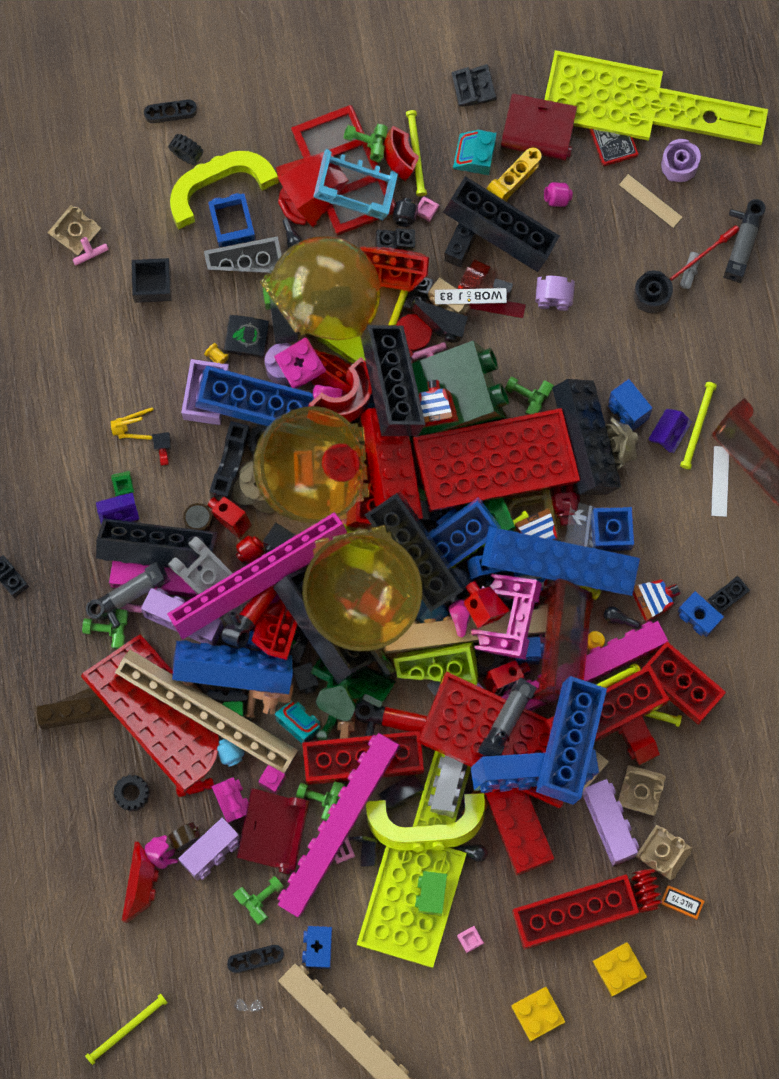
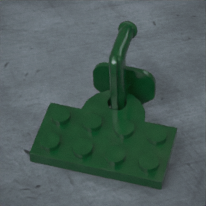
M319 658L311 674L327 681L328 684L327 688L319 692L316 704L320 710L329 714L322 730L318 731L317 739L319 741L327 740L337 719L349 721L356 709L355 704L362 700L381 708L394 688L396 681L390 678L386 679L384 675L367 667L357 675L345 679L338 684L322 659Z

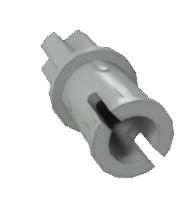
M691 252L687 264L700 254ZM699 261L684 271L680 286L683 289H690L693 278L698 272Z

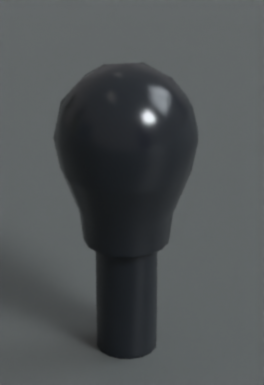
M288 218L284 219L282 222L287 232V247L291 251L297 252L302 249L303 240L293 230L290 220Z
M614 606L607 607L603 612V617L608 623L626 624L635 629L639 627V621L627 617L626 614Z
M481 844L450 847L451 849L467 853L466 856L476 862H482L488 856L487 848Z

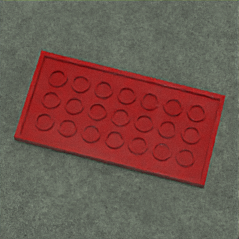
M562 408L413 437L430 512L468 505L478 497L484 502L580 481Z
M446 671L417 742L472 767L479 759L484 757L477 753L492 728L506 699ZM524 708L504 745L505 747L501 755L546 753L550 732L545 725L548 719ZM537 786L531 787L528 790H521L557 808L562 807L564 802L537 793Z

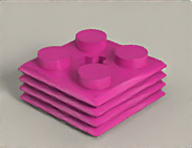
M303 338L274 356L291 387L295 389L326 372L325 367L307 338ZM298 360H304L302 363L303 367L295 366Z

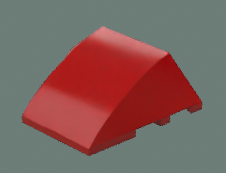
M324 152L276 167L278 179L291 201L313 228L320 216L327 211L326 208L330 204L313 197ZM329 163L324 186L338 190L337 194L339 195L349 180L340 166Z

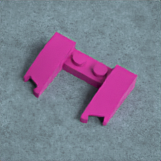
M491 574V577L495 579L490 585L498 596L514 599L507 633L471 629L473 636L478 635L480 646L474 647L479 651L526 659L529 640L527 639L534 604L535 602L538 603L542 584L533 579Z

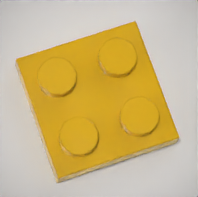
M628 942L592 961L612 997L647 978Z
M547 987L511 1005L530 1042L565 1023Z

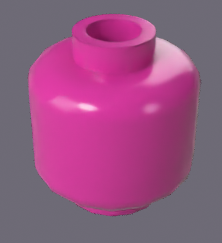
M552 182L544 190V200L552 207H565L573 197V192L566 183Z

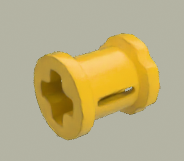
M216 343L209 346L204 352V355L209 357L214 363L225 364L229 359V356L224 354Z

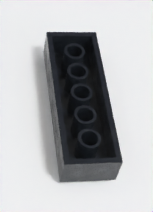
M466 176L442 212L536 272L546 262L560 235Z
M367 325L361 336V342L381 436H418L425 426L404 326Z
M566 379L553 386L557 409L562 408L580 481L577 482L579 494L607 495L621 488L594 380Z
M401 491L365 514L430 612L465 589L464 584Z
M103 518L96 539V559L136 563L145 566L156 562L167 568L169 567L168 564L176 557L188 569L200 557L188 543L196 536L216 555L218 532ZM200 565L197 566V570L201 571L202 567Z
M311 565L285 576L273 587L338 684L362 672L375 661Z

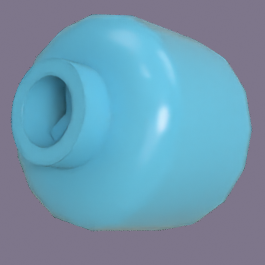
M225 738L219 741L220 745L217 747V755L223 765L230 767L242 761L244 756L243 749Z

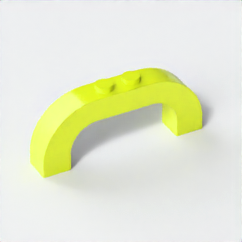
M249 151L230 152L223 156H215L210 162L196 165L194 169L185 173L176 182L171 193L170 206L178 230L195 222L194 214L189 207V200L194 192L237 172H245L252 175L263 191L278 184V176L272 165L262 156Z
M484 793L464 794L465 812L455 823L408 828L399 827L389 820L386 813L385 800L368 801L366 804L368 825L373 835L381 843L397 850L420 852L424 849L442 850L448 847L459 846L472 839L483 824L485 816Z

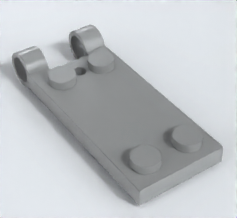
M196 536L188 544L200 557L188 569L176 557L168 564L197 594L202 593L233 574ZM200 565L202 567V570L198 571L197 566ZM249 600L227 612L221 618L227 624H232L233 621L229 614L232 611H236L239 615Z

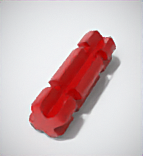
M212 778L204 779L203 782L200 780L183 793L176 787V793L178 797L186 796V794L202 792L204 789L210 790L214 786Z

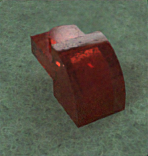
M474 259L470 267H467L458 289H481L482 283L491 267Z

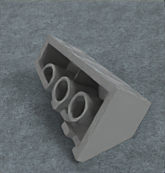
M278 236L204 251L208 270L285 273Z
M445 755V757L440 758L438 768L441 769L440 776H435L433 787H436L435 795H430L428 806H431L430 812L453 818L467 765Z

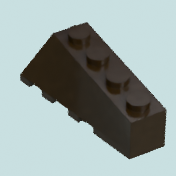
M91 688L56 703L36 706L38 726L41 730L116 717Z

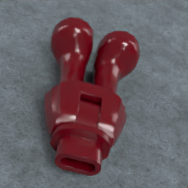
M574 483L565 485L566 493L562 492V486L553 487V496L550 497L553 510L557 518L560 519V526L562 527L575 525V519L572 515H576L575 512L579 509L580 495L576 494Z

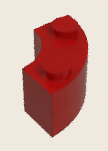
M392 126L383 143L385 146L384 156L392 171H395L398 177L406 181L414 171L419 156L410 148L409 134Z
M643 717L616 731L618 735L622 734L628 746L627 753L631 760L635 759L639 765L660 755L656 742L649 732Z

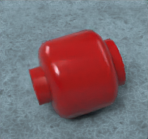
M248 535L236 545V556L242 563L246 561L250 564L264 554V544L257 536L252 537Z

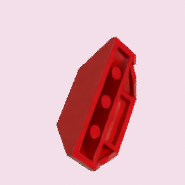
M361 246L359 266L364 269L377 286L413 291L428 276L429 257L422 253L400 249Z
M314 349L326 372L312 379V384L342 389L341 397L351 391V387L346 380V375L351 365L336 355L318 352V350Z
M281 599L279 602L268 606L255 627L252 642L267 655L287 660L297 622Z
M139 842L134 843L122 915L124 923H128L150 907L151 901L154 902L156 890L153 889L154 882H158L159 870H156L157 867L149 861L145 850Z

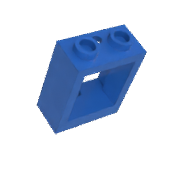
M235 193L230 195V197H218L208 202L219 248L256 241L245 194ZM242 204L248 228L221 235L215 210Z

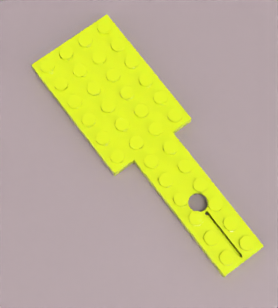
M555 50L544 100L577 106L573 126L649 141L652 124L756 145L762 144L768 109L660 88L663 71ZM709 111L714 112L717 120L714 123H707L704 121L703 115Z
M435 751L413 827L455 823L470 774V766H467L454 817L451 818L430 812L431 806H428L431 794L435 795L436 787H433L435 776H440L441 769L438 768L440 758L445 757L444 754ZM386 846L357 946L433 968L467 853L451 848H444L442 850L424 849L423 851L416 852L413 850H397ZM423 871L447 874L442 916L418 913L419 908L415 907L416 895L420 896L421 888H417L419 876H423Z

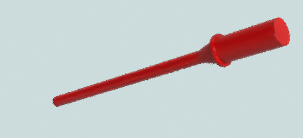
M735 225L726 233L720 235L716 243L674 274L670 280L673 281L719 244L726 243L727 240L739 232V227Z

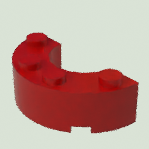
M360 357L348 368L346 380L351 387V391L343 397L334 398L321 393L308 405L306 415L317 422L327 425L346 424L358 418L367 408L372 393L365 360Z

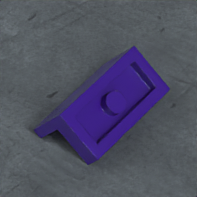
M666 409L650 435L649 440L661 444L668 452L674 453L692 421L682 411Z
M133 493L96 502L101 524L103 518L129 522L139 520Z

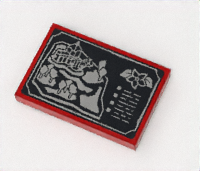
M589 129L603 167L638 157V151L632 137Z

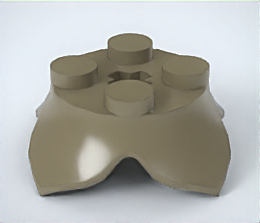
M611 418L612 424H607L606 429L615 458L616 468L619 470L626 463L636 460L635 444L638 442V435L636 432H632L628 424H622Z
M249 461L241 468L239 479L233 487V500L240 505L252 504L258 511L272 514L279 504V493L287 484V475L275 466H269L261 461ZM258 481L263 482V487L258 488V486L255 487L254 485H256V482Z

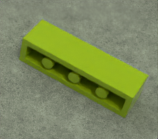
M327 315L314 330L316 340L350 363L354 364L360 357L365 360L361 337L351 327L346 328L343 326V323L338 318H331Z

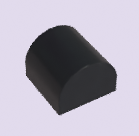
M495 279L493 288H506V298L508 300L512 293L513 284Z

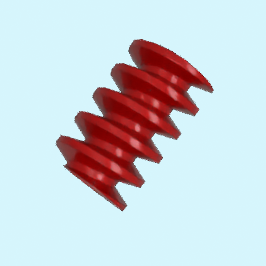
M646 869L632 873L636 874L631 878L632 881L638 882L633 888L640 890L635 893L636 897L641 898L637 901V904L643 905L639 908L640 913L660 909L658 905L662 901L656 900V897L661 894L654 892L659 886L652 884V882L657 880V877L650 876L655 872V869Z

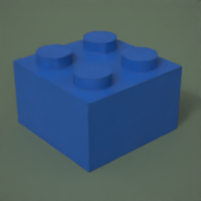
M630 379L611 391L608 407L614 415L617 414L619 416L620 423L628 424L632 431H634L649 420L652 407Z
M632 507L593 508L591 513L593 548L604 551L631 550L634 546Z

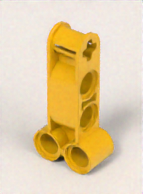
M537 148L527 149L498 180L494 179L486 189L507 202L508 198L537 170L541 159V152Z

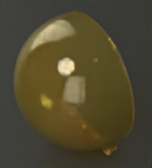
M317 236L294 244L278 259L271 274H266L260 281L275 305L279 306L278 309L285 319L288 320L294 332H300L301 334L309 333L324 339L346 340L362 335L367 325L373 324L380 306L381 285L375 266L360 248L337 237Z
M315 406L294 409L276 418L260 436L253 458L254 479L266 503L285 518L300 523L316 524L334 512L339 518L348 512L356 502L363 501V497H369L368 483H363V480H368L367 464H364L366 460L365 445H360L359 443L360 441H365L364 427L358 428V424H351L340 414L330 409ZM339 443L349 445V447L357 452L359 457L358 472H356L351 480L346 482H335L329 479L322 468L324 452L330 446Z
M385 525L371 528L372 532H368L365 529L332 536L331 541H329V538L315 540L316 548L312 549L314 557L307 567L303 580V602L306 613L317 631L327 640L342 648L355 651H370L390 645L408 631L419 612L422 600V582L419 570L410 554L400 544L392 540L391 532H386Z

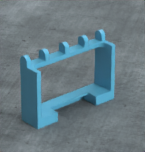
M325 149L313 197L384 220L389 214L398 174L395 171H391L390 175L380 173V166L377 165L374 170L362 167V160H358L357 165L344 161V154H341L340 159L332 157V152L329 149ZM329 163L387 181L388 185L383 205L374 202L369 205L338 195V190L324 186Z

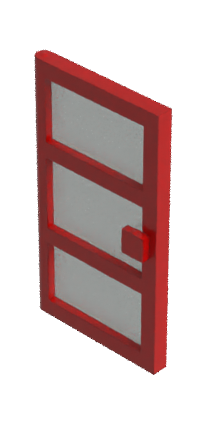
M352 105L291 127V132L303 158L329 149L335 158L340 159L341 154H344V161L357 165L358 160H362V167L374 170L376 165L379 166L376 161L370 159L371 148L367 146L368 143L354 138L352 141L343 139L347 125L356 127L355 131L365 134ZM341 167L349 181L339 195L369 205L372 202L383 205L387 189L386 181ZM393 197L390 205L389 214L387 216L393 214L395 205ZM332 203L326 208L337 236L379 220L378 218Z

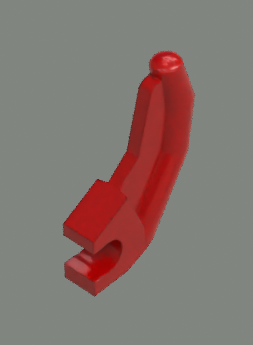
M283 187L279 194L278 204L285 217L295 224L305 225V218L296 209Z

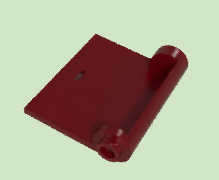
M512 93L501 147L525 152L529 148H537L541 152V156L566 160V157L571 156L572 146H569L577 106Z
M251 788L236 858L277 868L283 874H290L291 871L294 872L309 801L294 797L287 798Z

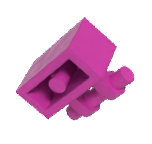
M234 777L212 786L227 823L246 815L248 800L247 798H242L240 794L243 788L239 779L234 780Z

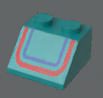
M483 130L461 133L459 135L453 169L489 175L497 133Z
M291 700L290 703H287L275 713L276 721L301 744L303 742H310L317 735L318 731L321 730L320 721L313 715L308 716L304 712L306 709L299 702L295 704Z

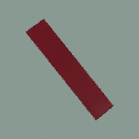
M507 301V303L469 304L471 306L470 309L523 318L526 304Z

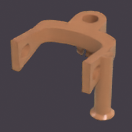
M291 684L289 695L249 690L247 712L244 716L249 718L256 717L254 715L256 699L263 700V713L268 714L270 708V714H275L276 705L279 702H291L294 684Z

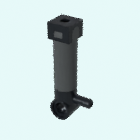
M759 199L751 200L747 205L745 213L730 209L729 216L741 219L742 223L723 278L738 283L742 282L766 209L764 202ZM751 209H757L760 213H753Z
M155 562L145 568V572L99 599L91 600L86 606L87 615L97 620L109 618L113 628H118L120 623L114 613L116 610L149 592L151 588H160L170 582L163 565ZM100 605L101 611L99 614H96V608Z
M521 677L514 683L509 692V697L477 753L484 757L501 755L507 739L537 687Z

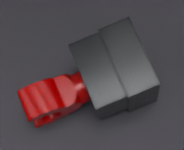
M170 433L152 434L154 450L159 451L161 466L169 465L167 450L171 449Z

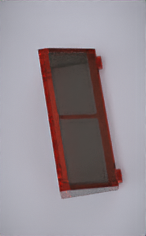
M744 398L728 412L711 436L779 506V451L750 422L749 419L752 417L754 409Z
M560 578L542 587L541 597L548 598L545 600V604H548L542 673L541 677L537 678L539 687L531 698L532 700L555 705L558 704L562 683L569 676L584 680L590 614L593 607L592 592Z

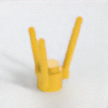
M151 407L111 421L113 436L118 435L119 439L152 440V436L125 434V432L128 431V424L142 421L143 418L138 416L153 411V408Z

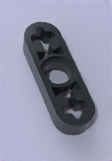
M190 99L151 104L144 109V117L148 123L189 119L197 114L196 103ZM187 106L192 108L191 112H187ZM172 107L176 112L173 115H167L165 113L166 109ZM150 111H154V117L150 116Z
M270 945L235 954L229 957L227 967L232 973L238 974L273 965L283 960L284 951L279 945ZM272 949L281 952L278 955V959H274L272 956L267 957L269 962H265V957L262 951H266V955L271 954ZM255 953L261 956V962L257 965L250 962L251 955ZM243 956H247L246 960L249 967L245 968V963L240 964L239 969L231 967L234 959L240 962L244 961Z

